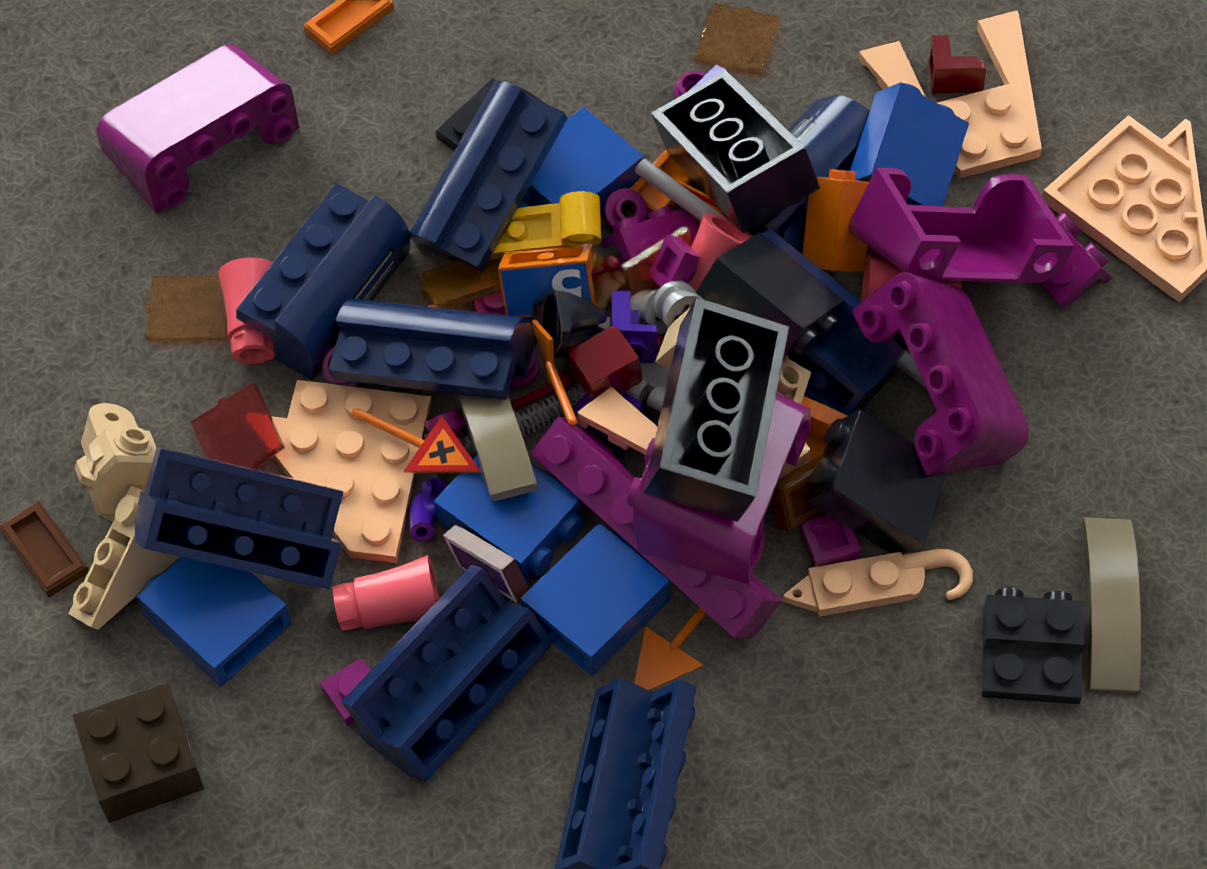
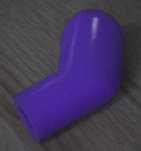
M433 477L427 479L422 486L423 492L419 493L410 504V534L418 542H426L433 536V522L436 519L433 501L448 487L446 481L441 478Z

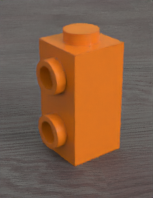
M830 169L829 178L817 177L820 189L808 195L802 255L823 270L864 272L867 245L850 233L849 223L869 182L856 180L855 171Z

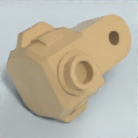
M101 403L92 406L89 410L81 440L85 456L76 461L75 471L79 482L85 485L87 492L90 494L97 514L113 521L117 505L126 496L130 485L144 491L146 490L156 445L150 431L139 428L131 412L119 405Z

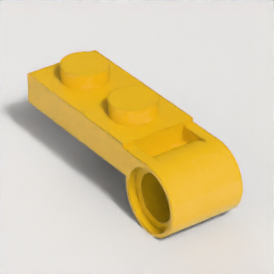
M577 191L562 195L559 199L560 203L518 208L489 260L501 259L504 252L591 243H593V246L598 245L601 242L600 197L592 192Z

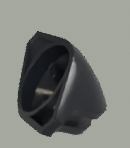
M550 289L533 302L532 319L537 320L553 338L554 358H562L568 356V350L605 330L598 325L606 322L607 312L577 295Z

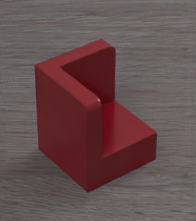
M932 35L928 59L932 94L976 93L983 91L986 63L980 61V58L977 56L951 57L949 35Z
M616 326L604 330L567 351L572 375L590 401H593L610 387L621 394L643 380L639 357Z

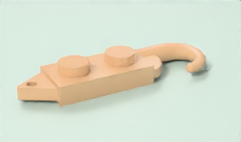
M932 549L904 555L901 552L808 568V575L784 594L783 602L817 612L818 617L910 601L918 597L923 590L924 570L940 567L953 568L959 574V584L956 588L946 593V598L953 600L962 597L969 591L973 582V570L966 558L950 549Z

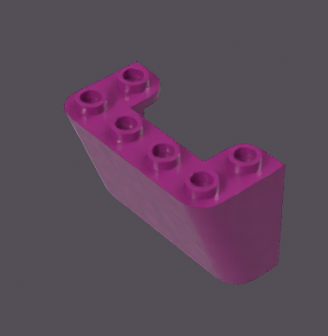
M229 44L216 49L112 109L99 121L96 132L101 149L156 214L166 207L172 208L179 205L185 199L189 188L186 168L190 165L208 158L214 151L236 138L245 136L254 127H256L257 134L263 142L267 144L282 143L288 140L294 131L299 128V122L290 85L234 44Z
M876 168L849 223V231L854 237L902 271L935 281L1044 282L1060 271L1074 248L1073 243L1027 175L1007 174L991 178L981 190L972 208L921 206L906 204L905 201L910 194L912 184L910 178L903 170Z
M901 272L893 276L852 310L860 330L871 342H886L899 332L902 333L936 407L937 412L918 427L915 435V449L927 476L998 465L1009 460L1026 446L1029 436L1026 418L972 303L963 290L928 278Z
M776 392L757 495L738 522L643 493L655 438H652L645 455L646 469L642 478H634L627 499L628 506L633 507L631 531L636 533L638 553L749 584L765 545L763 518L786 461L787 464L797 465L811 430L810 408Z

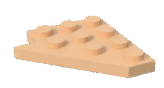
M1128 115L1044 189L1042 198L1048 206L1059 214L1064 211L1080 230L1178 303L1207 277L1206 230L1191 122L1187 119H1184L1166 137L1161 139Z
M297 380L287 418L249 414V427L289 478L344 491L333 536L342 543L341 546L350 558L397 564L417 474L405 473L404 470L419 448L354 417L352 410L358 408L424 440V434H426L424 422L429 420L432 407L431 396Z

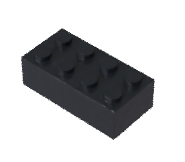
M726 70L651 113L667 153L742 233L763 224L770 217L793 204L799 203L806 196L820 189L806 147Z
M696 297L679 327L643 493L737 522L740 520L757 495L789 326Z

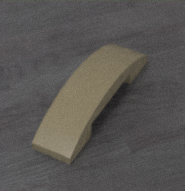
M453 393L460 415L464 416L478 455L481 473L491 501L495 502L537 491V482L509 398L507 397V400Z
M1083 518L1084 561L1087 562L1090 642L1088 645L1089 691L1139 693L1141 606L1138 558L1132 521L1128 519Z

